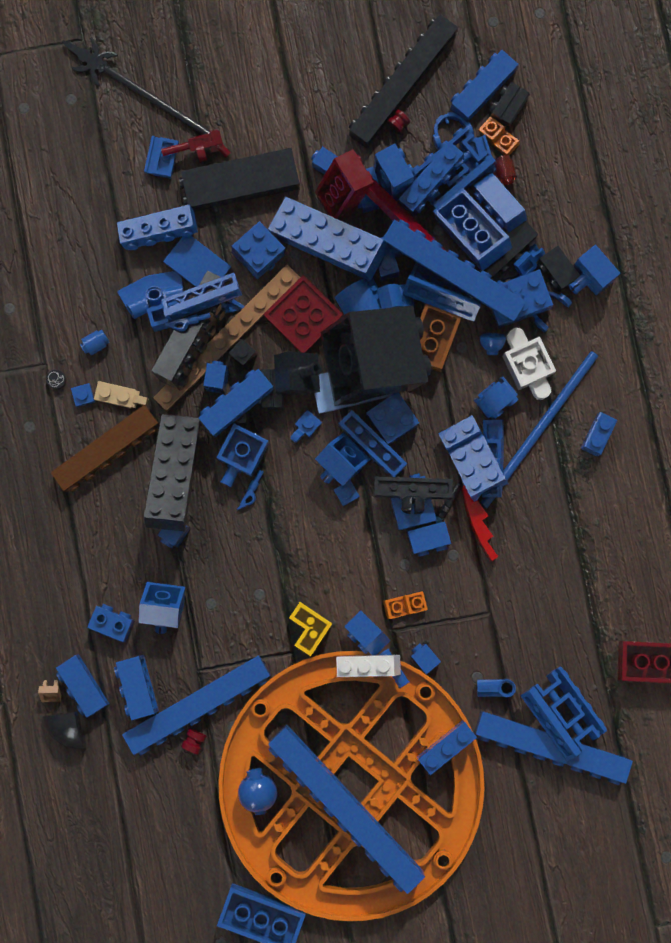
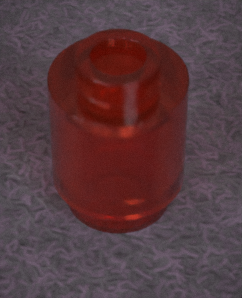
M509 155L496 158L495 168L498 180L503 185L514 183L517 175L513 160Z

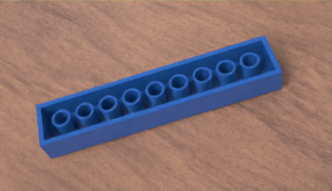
M288 725L283 727L269 741L268 745L270 747L268 750L276 758L279 756L283 760L282 765L290 773L293 771L297 775L296 780L302 787L307 786L310 789L312 798L316 802L321 801L324 804L323 809L330 817L335 816L338 819L337 824L344 832L348 830L351 833L353 842L358 847L362 845L365 848L367 857L372 862L376 860L379 863L381 872L386 877L390 875L393 878V884L400 892L404 890L408 894L425 878L423 869Z

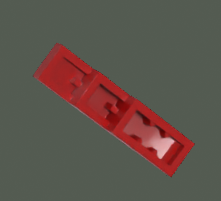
M463 486V499L471 527L479 545L491 562L498 555L488 543V540L493 535L482 521L488 517V514L478 500L475 502L472 500L466 487Z

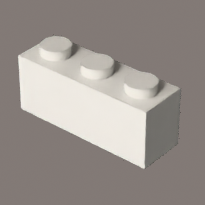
M400 655L336 657L337 677L401 675Z

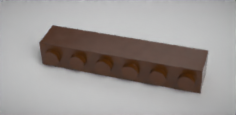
M143 405L50 473L63 491H70L72 493L80 487L79 484L84 480L89 481L95 477L96 471L109 467L112 464L110 461L117 457L119 459L127 453L126 450L131 446L134 448L142 443V438L146 435L151 436L158 431L157 427L160 424L149 409Z

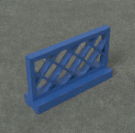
M415 263L402 293L473 322L481 306V302L468 294L463 296L461 293L465 292L418 263Z

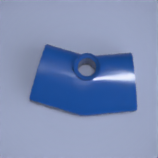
M175 271L148 275L118 290V295L133 319H136L147 313L148 308L162 305V299L183 292L182 277Z

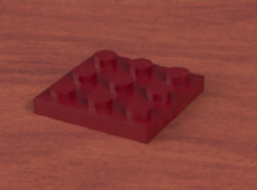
M303 275L263 316L299 352L306 353L321 338L320 332L340 319L344 314Z

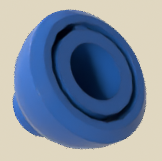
M485 333L480 336V343L488 355H498V351L503 348L506 342V336L499 333Z

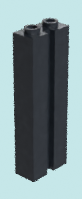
M292 147L181 171L182 178H179L180 187L185 189L186 196H183L184 205H190L194 212L300 189Z

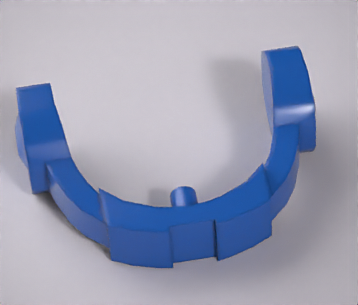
M454 112L439 116L434 126V135H432L436 149L439 150V146L442 144L438 134V127L443 121L446 124L450 123V119L459 121L464 128L467 127L474 135L470 122H466Z
M549 291L550 297L557 299L569 308L572 305L571 300L564 294L560 293L559 295ZM533 315L534 324L540 330L546 332L549 329L548 326L537 315Z

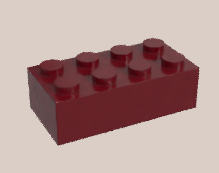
M353 149L333 159L315 194L329 216L342 220L354 213L374 181L370 172L362 164L361 157Z
M619 641L617 680L671 683V643Z

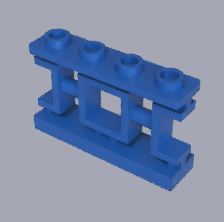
M467 127L457 130L453 135L454 138L450 140L455 146L462 141L463 147L467 150L464 153V163L461 166L463 170L452 180H448L446 185L450 190L440 199H438L441 196L439 191L432 199H428L434 210L462 188L466 191L496 165V160L492 155H489L487 150L478 156L469 143L474 139V135ZM448 141L443 142L435 154H429L421 166L417 165L413 168L415 172L413 182L446 146ZM471 157L478 164L481 163L472 172H470V169L465 164Z
M560 666L546 676L551 683L549 687L542 690L539 684H536L520 696L568 761L577 757L585 749L579 741L588 734L593 741L607 732L603 721L593 711L592 706L584 699L579 688L571 681L568 673ZM557 686H559L564 693V695L561 697H559L554 690V688ZM547 694L554 702L550 706L542 698ZM562 702L566 703L575 716L567 723L556 709ZM581 718L588 726L584 730L577 722ZM570 727L577 734L573 739L566 731Z

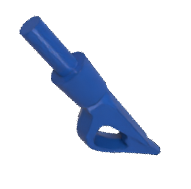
M210 313L199 316L195 314L188 318L165 323V326L177 331H185L188 325L199 323V320L211 318ZM177 325H183V327L177 328Z
M259 470L255 479L251 481L237 510L255 502L256 496L254 491L259 485L258 482L264 473L263 471ZM251 496L252 500L246 503V499Z

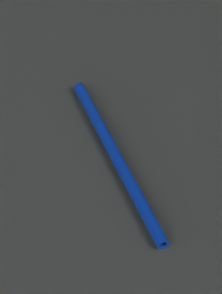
M590 351L505 467L503 474L507 481L598 358L596 353ZM483 497L480 502L481 506L487 509L495 497Z

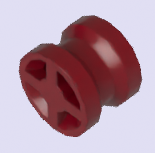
M396 110L394 116L387 120V124L396 133L401 134L403 128L410 124V119L402 111Z

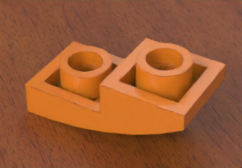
M491 116L478 129L482 136L486 135L487 141L506 157L520 144L517 138L505 130V126Z
M423 591L383 601L387 619L428 610Z

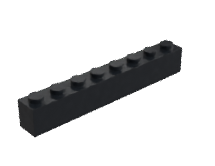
M440 14L436 19L433 18L430 21L429 29L419 35L416 41L418 43L414 48L411 46L408 49L403 62L399 61L392 76L388 75L381 90L375 91L370 104H365L360 111L361 115L359 118L353 119L350 123L349 136L366 149L387 124V120L399 109L457 35L458 27Z

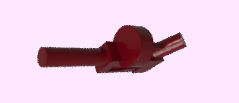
M217 129L211 130L207 134L187 138L188 142L161 149L162 156L189 149L190 151L196 150L199 163L207 161L204 148L211 146V152L220 151L224 157H227L231 152L224 146L220 131Z

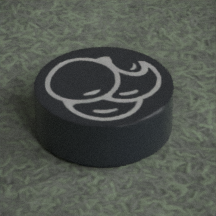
M52 370L47 374L46 382L53 389H61L66 384V376L60 370Z

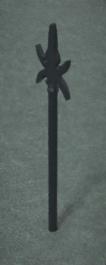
M92 37L90 41L92 49L95 51L94 54H91V51L86 48H79L70 42L62 40V43L74 52L83 63L87 62L86 66L72 67V70L77 72L90 70L91 77L97 86H100L95 71L99 70V73L104 72L202 135L210 133V130L112 69L107 61H103V58L117 57L118 54L114 52L99 54V47Z

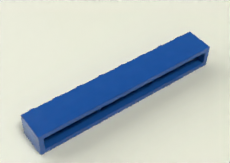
M394 219L383 237L387 245L514 322L526 303L524 295L518 291H514V293L507 289L508 285L499 280L496 283L490 279L492 276L483 270L480 273L474 269L475 265L471 262L459 260V255L451 250L446 252L442 249L443 245L435 240L430 242L425 239L426 235L416 229L414 232L409 229L410 225L400 219L398 222Z
M260 655L125 732L122 736L132 754L139 753L141 756L150 750V745L156 743L158 746L165 742L167 735L173 733L175 736L184 731L183 726L190 723L192 726L201 721L200 716L207 713L209 716L218 711L217 706L222 703L227 706L235 701L234 696L238 694L244 696L251 692L250 687L258 684V686H261L268 682L267 677L271 674Z
M480 711L474 731L478 735L477 739L489 742V739L497 741L496 745L507 748L509 745L515 747L516 752L525 755L528 751L534 753V758L544 761L546 757L552 759V763L563 767L564 764L571 766V770L580 773L586 770L590 772V776L601 779V776L609 778L608 782L620 785V782L626 784L633 762L628 758L582 744L585 748L581 751L582 753L567 761L547 732L484 711Z

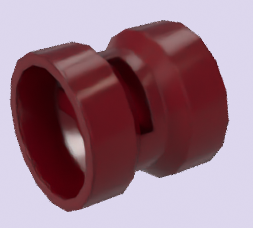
M189 728L187 732L188 737L183 741L181 747L194 754H199L201 750L200 745L207 736Z

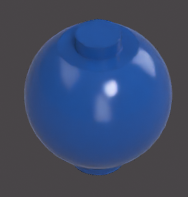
M262 768L246 771L247 777L241 781L238 788L239 801L246 810L255 812V815L267 813L266 810L270 809L277 799V786L270 776L263 774Z

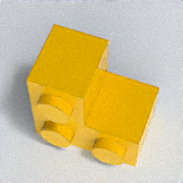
M299 602L289 619L305 629L294 646L311 656L332 623L301 602Z

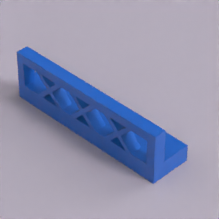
M235 273L162 299L165 317L169 322L241 296L242 293ZM233 280V283L223 286L225 282ZM212 287L215 289L213 291L205 293L208 288ZM189 295H197V297L187 300ZM170 302H179L178 304L168 307V303Z

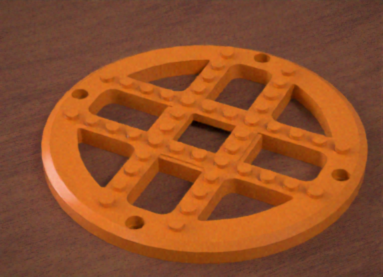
M337 651L304 659L287 667L261 686L241 710L230 730L224 746L219 772V802L225 829L236 854L254 879L272 895L297 910L313 916L339 921H366L393 915L416 905L435 892L456 871L466 856L480 823L484 801V770L476 739L451 758L454 788L450 812H447L411 781L413 771L420 764V761L417 759L418 755L462 720L471 729L470 724L456 702L437 682L403 661H400L401 670L410 682L400 689L392 676L337 677L336 657L371 655L369 652L365 654L363 651ZM339 681H363L379 684L376 691L349 723L338 722L304 692L314 687ZM429 687L431 695L428 698H423L420 695L421 688ZM403 696L425 712L426 721L393 762L364 737L397 697ZM257 704L265 705L266 712L259 715L255 712ZM289 708L330 741L317 757L333 774L349 756L378 780L361 802L377 821L381 819L398 797L438 831L437 841L425 856L419 860H414L423 869L425 878L408 894L404 890L400 892L393 884V880L377 885L355 888L324 885V882L348 852L357 845L351 839V833L348 830L344 832L337 824L338 819L335 816L330 817L323 809L324 804L321 801L316 802L312 798L310 789L307 786L302 787L296 780L297 775L293 771L290 773L282 765L283 760L279 756L277 758L274 757L268 750L270 746L268 745L269 740L265 736V728L281 709ZM252 756H255L283 779L292 790L289 799L263 831H259L253 812L246 810L238 798V788L241 781L247 777L246 771L250 770ZM310 807L338 832L306 871L298 872L277 855L276 847L306 809ZM442 855L449 858V862L445 866L438 864V858ZM273 873L281 874L282 881L280 883L272 882L271 875Z

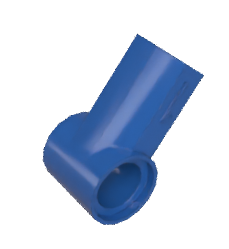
M510 679L477 680V697H511L516 691V686ZM510 683L512 685L511 692H502V684Z

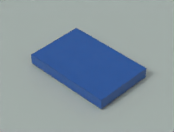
M192 236L182 237L163 261V263L194 287L199 286L207 270L223 277L231 269L229 264Z

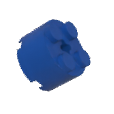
M504 376L499 378L501 382H493L478 395L480 399L475 398L473 400L487 418H497L504 412L502 409L505 406H512L518 401L516 397L518 395Z

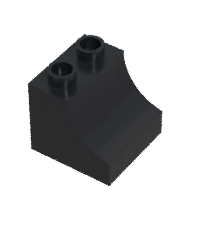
M413 306L348 312L320 332L334 406L356 404L383 395L411 391L428 382V377L431 374V362L429 357L423 355L420 340L424 334L422 320L419 317H415Z

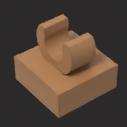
M44 680L43 686H39L38 690L41 702H61L62 695L58 681L54 680V685L48 686L47 680Z

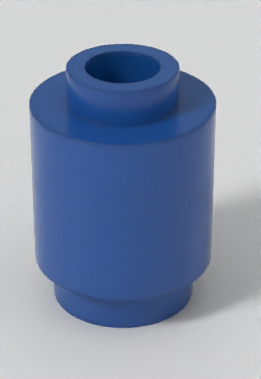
M96 330L82 338L83 343L80 346L85 354L93 355L107 347L106 344L110 342L103 330Z

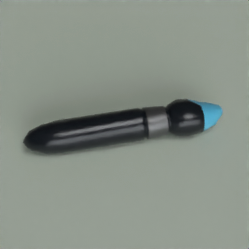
M461 482L453 487L452 500H446L441 510L437 513L436 523H440L446 517V513L461 490Z

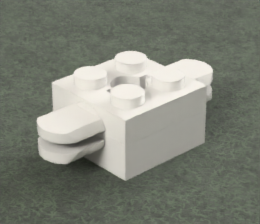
M514 328L507 335V341L511 350L505 352L502 357L518 390L529 386L533 396L537 400H543L551 393V387L546 378L553 375L556 369L540 337L528 341L521 328Z

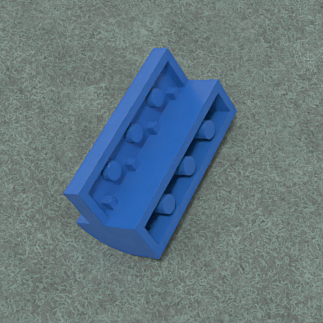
M373 278L371 281L361 279L335 296L344 315L353 311L382 309L377 291L378 286Z

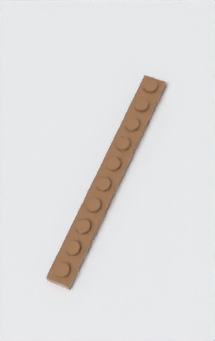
M286 265L207 344L205 352L200 354L197 359L196 368L191 370L188 375L189 379L185 387H182L179 391L166 384L153 398L168 412L205 375L207 363L212 364V361H219L300 276Z

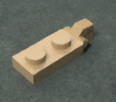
M98 381L94 396L95 401L130 409L136 408L137 404L147 406L149 399L139 396L140 391L101 381Z

